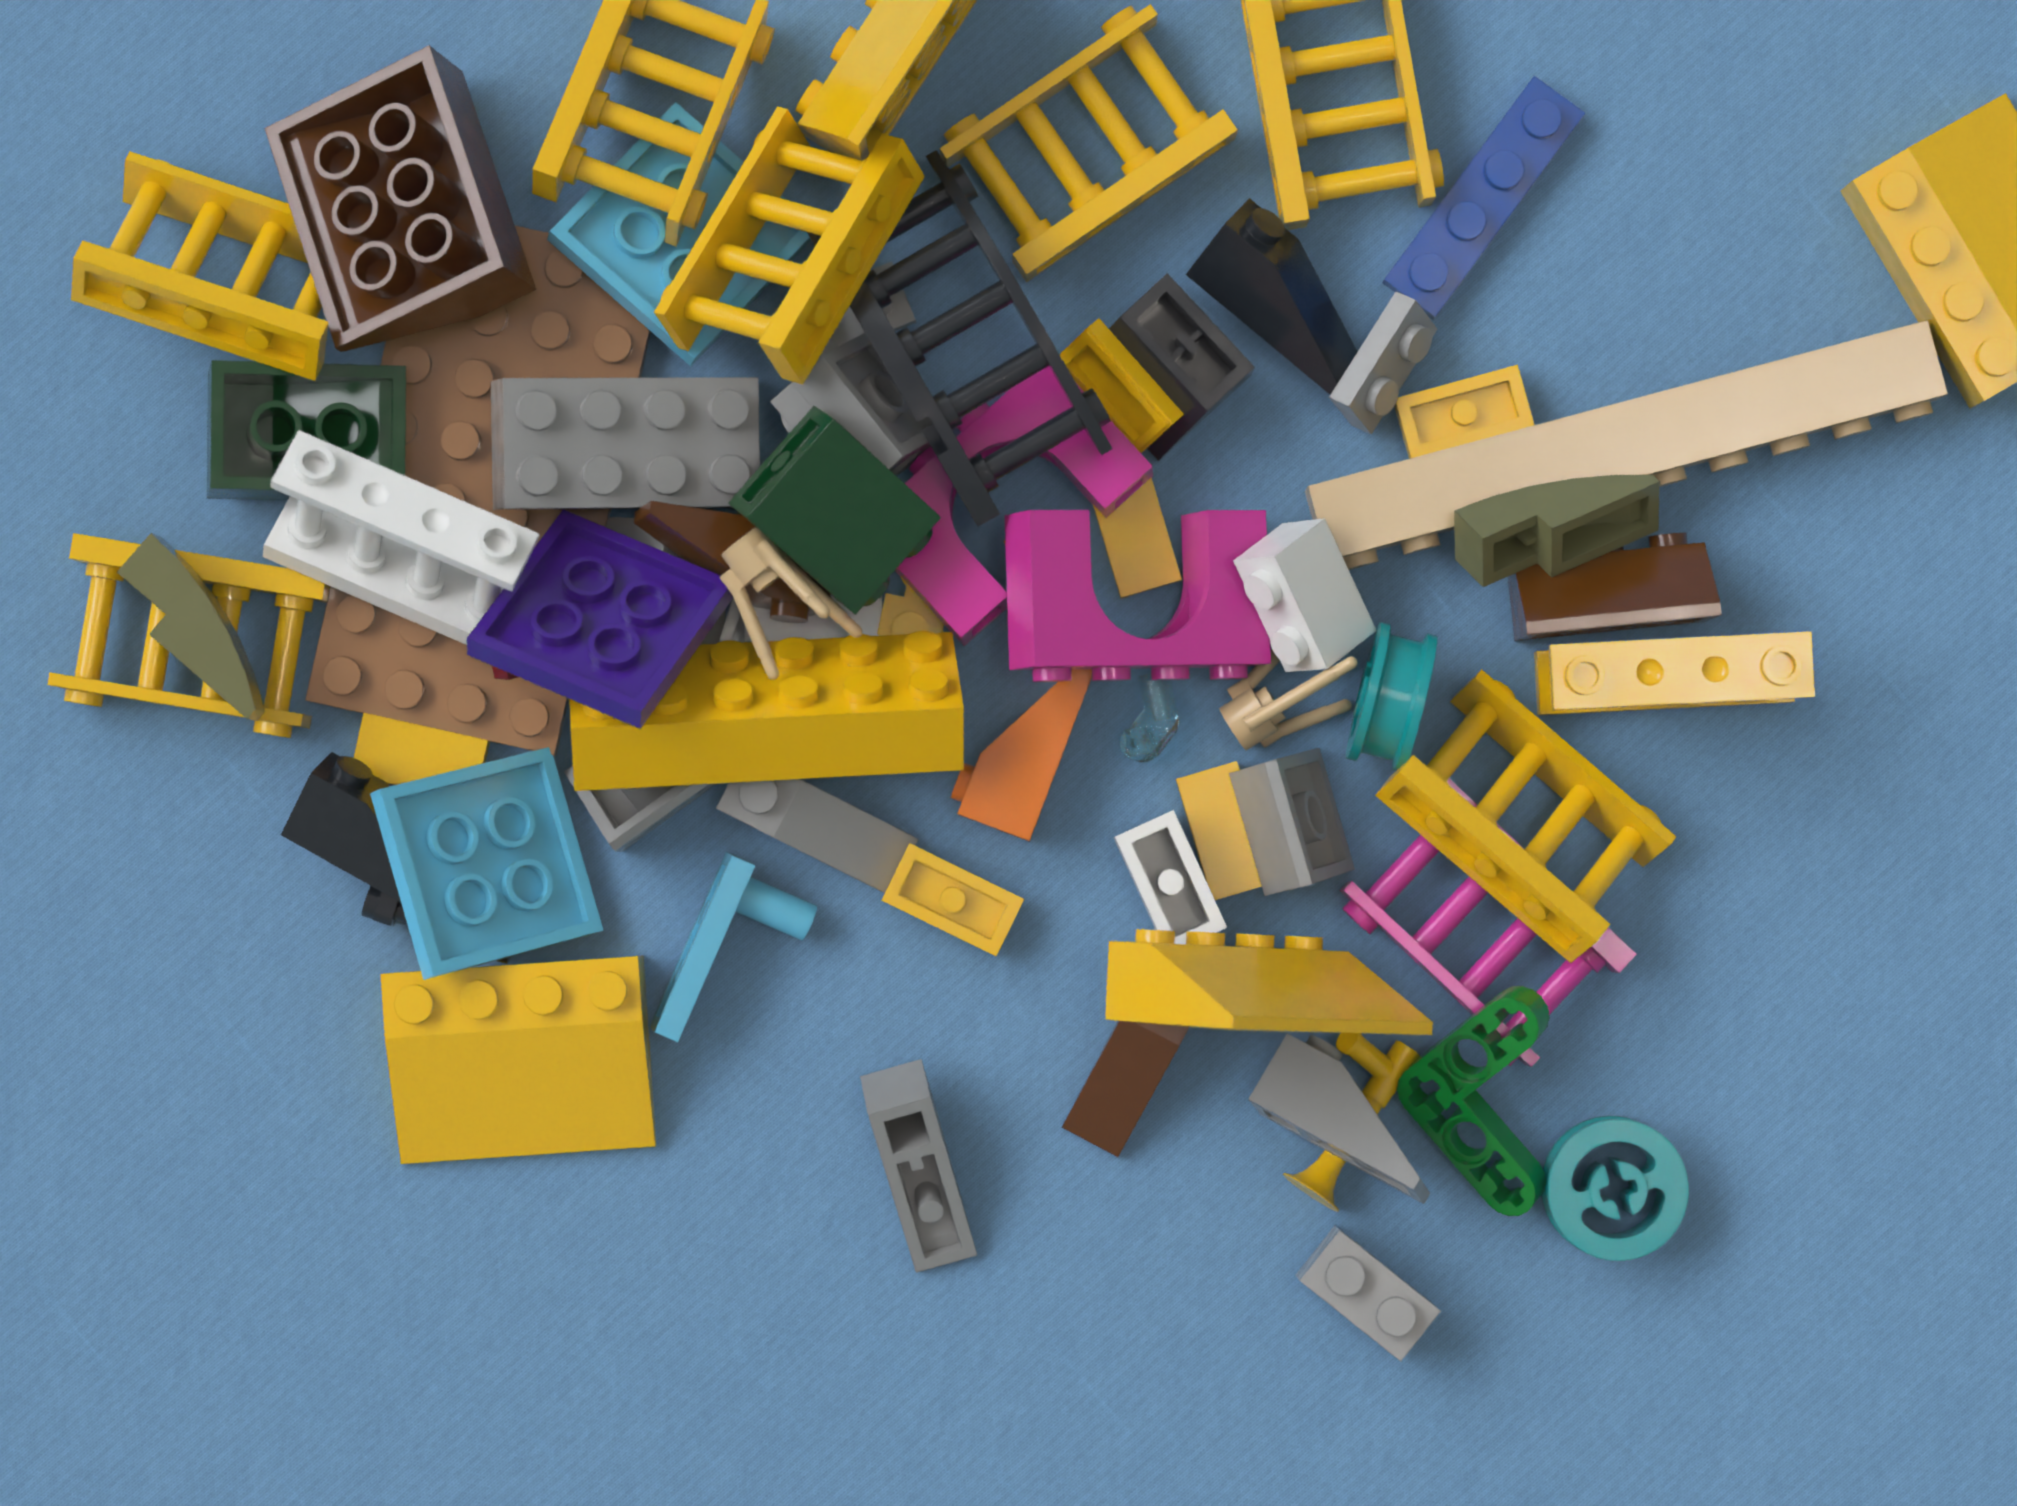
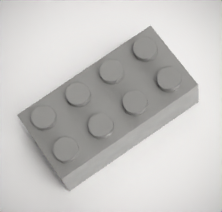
M758 377L501 378L491 381L493 510L639 509L650 501L694 508H733L728 502L760 467Z

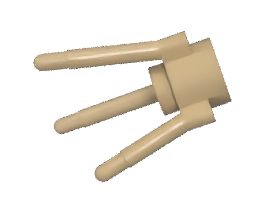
M757 527L721 554V557L730 569L719 578L734 597L758 658H760L769 679L776 680L779 677V670L745 587L749 584L759 593L778 578H781L820 618L825 619L830 616L854 638L862 635V628L847 612Z
M1271 649V664L1255 666L1248 674V678L1242 679L1229 687L1227 691L1232 700L1220 707L1219 710L1231 731L1246 751L1259 742L1266 748L1283 736L1349 711L1352 708V703L1347 699H1343L1281 722L1286 719L1283 711L1356 668L1358 665L1357 659L1352 656L1348 657L1279 698L1274 699L1266 686L1257 692L1253 690L1280 662Z

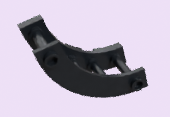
M935 150L928 154L926 158L940 183L912 198L886 243L953 205L964 224L877 275L874 269L869 271L850 307L916 421L919 422L928 416L932 421V424L922 429V432L977 527L1000 515L988 494L999 487L996 480L1084 429L1100 454L1107 453L1113 448L1101 427L1111 422V419L1093 388L1083 393L1079 390L1031 304L970 204L971 201L979 196L960 164L949 169L938 151ZM808 233L813 244L816 246L821 236ZM978 246L999 281L912 332L906 327L895 333L882 310L893 303L890 297ZM1013 304L1036 344L954 392L946 395L945 391L942 390L932 396L916 369V366L926 361L924 354L1008 305ZM1050 367L1072 407L983 458L978 453L968 459L952 431L963 424L960 418L1043 369Z

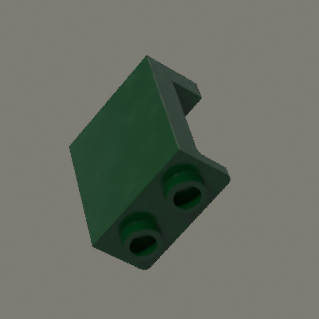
M816 406L809 410L728 502L738 513L757 527L824 587L833 598L855 615L863 606L873 604L884 594L890 583L889 576L905 558L915 556L927 545L933 533L932 527L941 518L834 418Z

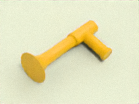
M1340 1033L1336 1040V1048L1342 1054L1350 1056L1372 1074L1362 1093L1378 1115L1380 1110L1387 1106L1397 1091L1399 1078L1420 1055L1398 1040L1394 1042L1385 1055L1364 1038L1362 1033ZM1324 1150L1318 1159L1304 1171L1293 1175L1288 1173L1282 1174L1288 1181L1311 1198L1329 1209L1339 1212L1334 1203V1189L1337 1178L1346 1161Z

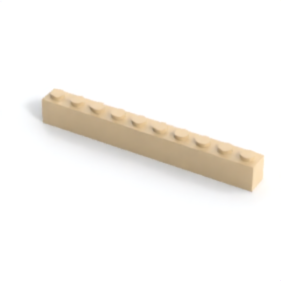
M1926 320L1313 484L1306 488L1305 495L1312 520L1325 518L1348 570L1379 562L1376 550L1401 544L1403 555L1441 545L1438 534L1455 530L1454 510L1491 496L1538 484L1607 475H1653L1660 481V487L1686 480L1687 476L1684 469L1686 467L1709 462L1712 473L1746 464L1749 462L1746 451L1770 445L1773 456L1809 447L1808 435L1832 429L1834 440L1869 431L1872 429L1869 418L1893 412L1896 423L1923 417L1933 413L1931 402L1944 397L1948 392L1929 323Z

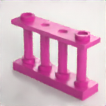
M1450 778L1447 780L1450 787L1472 806H1477ZM1496 823L1500 830H1502L1507 836H1509L1514 842H1516L1521 848H1523L1498 823ZM1419 835L1366 893L1353 881H1348L1339 890L1350 900L1342 909L1369 935L1379 927L1473 1015L1484 1006L1477 998L1537 934L1517 918L1458 981L1431 954L1488 894L1485 889L1471 877H1468L1412 937L1384 911L1439 852L1422 835ZM1608 927L1598 942L1572 963L1565 960L1536 992L1544 999L1550 1015L1591 970L1598 973L1606 966L1611 972L1620 973L1637 954ZM1518 1011L1506 1025L1502 1022L1496 1030L1503 1038L1517 1024H1524L1527 1018L1521 1011ZM1529 1048L1508 1065L1511 1066L1519 1059L1525 1065L1532 1067L1540 1057Z

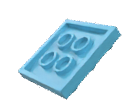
M676 102L660 118L700 134L704 128L703 125ZM639 139L614 166L679 189L691 158ZM721 141L718 144L700 188V191L708 193L701 219L695 230L685 226L677 247L665 243L668 213L593 186L550 230L547 238L554 247L690 367L725 330L704 324L690 350L686 351L676 346L654 311L660 303L663 291L672 283L744 163ZM766 221L750 250L792 261L811 241V238L805 231ZM735 272L719 302L746 309L771 282Z
M549 747L382 788L370 793L423 980L603 931L553 755H551Z

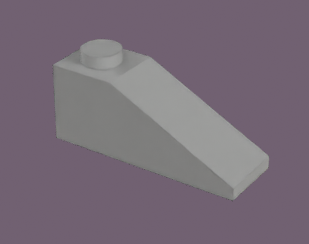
M801 779L728 783L716 809L883 893H885L908 844L911 843L916 846L919 840Z
M1287 1033L1248 1099L1259 1114L1424 1204L1430 1195L1429 1190L1343 1063L1340 1062L1343 1054L1337 1048L1316 1036L1310 1035L1305 1043Z
M922 1059L860 1076L868 1117L916 1273L977 1256Z

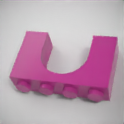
M1047 367L1009 389L990 407L985 403L966 414L961 419L963 424L957 427L961 433L956 438L968 459L978 453L984 458L1072 406L1050 367ZM1112 421L1101 427L1113 448L1103 455L1100 454L1084 429L1038 456L1058 467L1105 518L1114 512L1151 477L1153 478V466ZM929 447L911 464L909 470L914 475L904 484L941 518L932 527L933 533L927 545L915 556L905 558L895 571L949 631L953 633L959 642L965 646L1007 609V592L965 547L956 534L953 525V507L957 490L932 447Z
M1027 510L1004 515L1009 670H1032L1033 682L1072 681L1071 669H1092V681L1131 680V669L1151 668V680L1162 681L1190 679L1189 668H1209L1210 680L1248 678V667L1271 664L1270 638L1254 604L1245 593L1244 583L1233 562L1234 559L1267 535L1266 510H1205L1181 515L1183 589L1180 603L1169 623L1161 631L1148 639L1135 637L1118 628L1105 615L1096 599L1091 572L1090 510Z

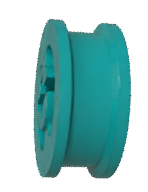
M1379 623L1356 698L1347 743L1346 759L1357 761L1360 754L1364 753L1392 760V769L1397 771L1410 758L1432 676L1437 649V635L1427 633L1421 642L1392 635L1390 624Z
M1599 1116L1574 1125L1554 1143L1543 1165L1546 1186L1541 1198L1548 1219L1565 1240L1593 1257L1610 1261H1626L1654 1252L1663 1246L1676 1232L1687 1209L1689 1183L1686 1168L1679 1153L1661 1133L1630 1118ZM1611 1142L1634 1144L1646 1155V1164L1642 1168L1638 1169L1634 1165L1616 1157H1608L1614 1175L1628 1181L1629 1187L1620 1190L1619 1194L1623 1210L1632 1215L1638 1213L1646 1202L1648 1191L1655 1188L1656 1197L1653 1207L1643 1221L1624 1232L1601 1233L1591 1230L1582 1221V1213L1586 1208L1592 1207L1597 1212L1612 1219H1620L1616 1203L1605 1195H1600V1189L1609 1185L1605 1165L1597 1161L1591 1163L1583 1174L1581 1184L1573 1188L1572 1178L1576 1166L1588 1152L1600 1145Z

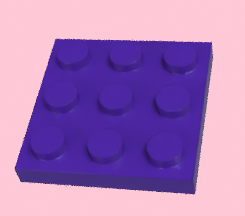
M562 510L534 547L513 591L511 592L504 588L467 637V655L641 729L731 602L733 595L719 578L721 575L571 512Z

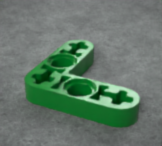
M1512 986L1503 990L1425 1051L1402 1074L1397 1086L1399 1100L1408 1113L1487 1204L1498 1213L1506 1216H1520L1529 1211L1545 1190V1172L1536 1158L1476 1089L1528 1050L1548 1027L1550 1015L1547 1004L1537 992L1524 986ZM1521 1011L1526 1016L1527 1021L1524 1024H1517L1502 1038L1496 1028L1499 1027L1509 1014L1512 1015ZM1471 1039L1483 1046L1487 1053V1065L1475 1067L1463 1060L1458 1049L1459 1041ZM1433 1079L1440 1088L1437 1092L1432 1091L1426 1094L1422 1091L1420 1084ZM1455 1102L1459 1107L1448 1119H1445L1441 1113L1444 1110L1447 1111ZM1471 1122L1481 1128L1486 1137V1147L1475 1149L1462 1142L1457 1131L1458 1123ZM1495 1151H1498L1502 1158L1499 1161L1496 1160L1488 1168L1485 1163ZM1517 1176L1522 1180L1524 1186L1522 1188H1514L1511 1191L1505 1186L1504 1181Z

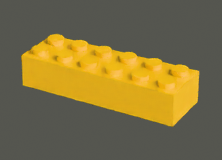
M921 630L899 635L869 636L862 634L858 638L848 635L840 638L821 639L789 637L781 641H768L779 670V677L776 680H771L767 677L752 642L741 643L739 641L727 640L717 644L699 645L641 729L569 699L574 791L964 770V706L953 633H934Z

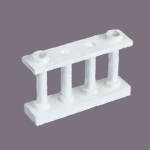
M298 430L271 480L270 488L290 497L264 543L263 557L467 645V637L504 588L511 592L513 591L538 541L539 533Z

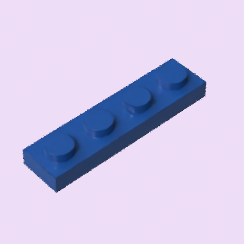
M1533 76L1382 283L1394 292L1415 299L1428 317L1434 320L1584 116L1585 112L1536 76Z

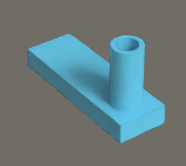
M726 852L649 1027L659 1035L676 1042L679 1041L735 912L802 941L812 925L817 905L752 878L751 875L756 865Z

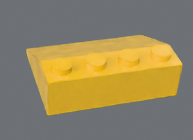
M866 0L865 5L872 10L859 30L850 25L838 40L830 55V58L837 62L824 84L814 79L796 106L795 111L802 115L798 122V127L803 135L829 152L859 160H864L868 157L881 134H891L977 0Z
M2005 93L1852 180L1840 191L1917 321L1928 320L1937 355L1969 409L2017 382V111Z
M1136 929L1135 942L1109 941L1105 1020L1235 1030L1432 1035L1433 1022L1350 952L1323 950V937L1285 936L1284 948H1274L1275 935L1236 933L1235 946H1225V933L1186 931V944H1175V931Z
M644 955L471 967L423 980L421 971L380 974L384 1036L401 1164L656 1147Z

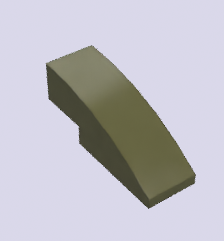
M1607 475L1573 478L1528 486L1491 496L1454 510L1455 560L1482 587L1535 564H1538L1552 578L1658 531L1660 481L1653 475Z
M150 533L117 571L119 575L166 614L149 635L245 718L258 721L265 713L254 671L237 632L216 597L195 570L162 537Z

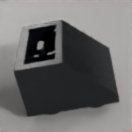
M1168 273L1109 328L1184 413L1178 421L1147 448L1157 461L1161 460L1243 384L1255 369L1252 363Z

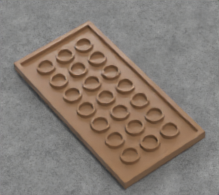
M515 225L536 290L481 317L388 340L385 342L381 365L406 366L405 476L539 533L538 543L562 510L606 527L611 509L493 510L491 381L501 378H641L651 331L547 240L549 233ZM330 587L305 701L450 731L531 751L549 747L551 755L556 756L569 698L520 677L511 680L494 679L492 665L467 655L466 644Z

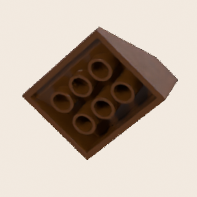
M430 45L264 128L326 321L329 322L330 334L335 349L345 352L478 318L536 290L463 72Z

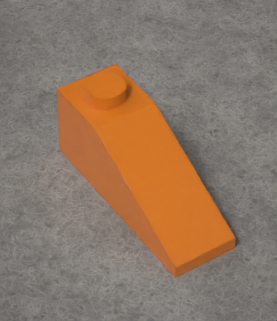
M1071 669L1072 681L1057 682L980 753L975 766L964 762V770H960L950 797L961 802L957 813L959 816L1030 842L1092 679V669Z

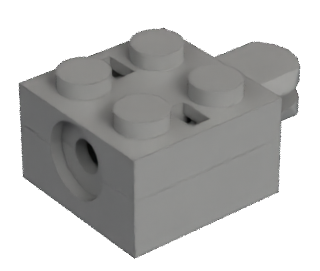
M866 333L840 346L830 338L804 384L791 382L770 401L781 414L782 423L789 433L809 410L816 406L834 418L896 476L904 472L925 450L931 447L922 429L931 425L932 421L929 416L919 422L916 421Z

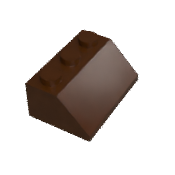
M1685 532L1654 535L1648 537L1649 548L1624 550V546L1552 578L1538 564L1508 576L1514 641L1701 623L1721 616L1720 599L1705 542L1688 544Z

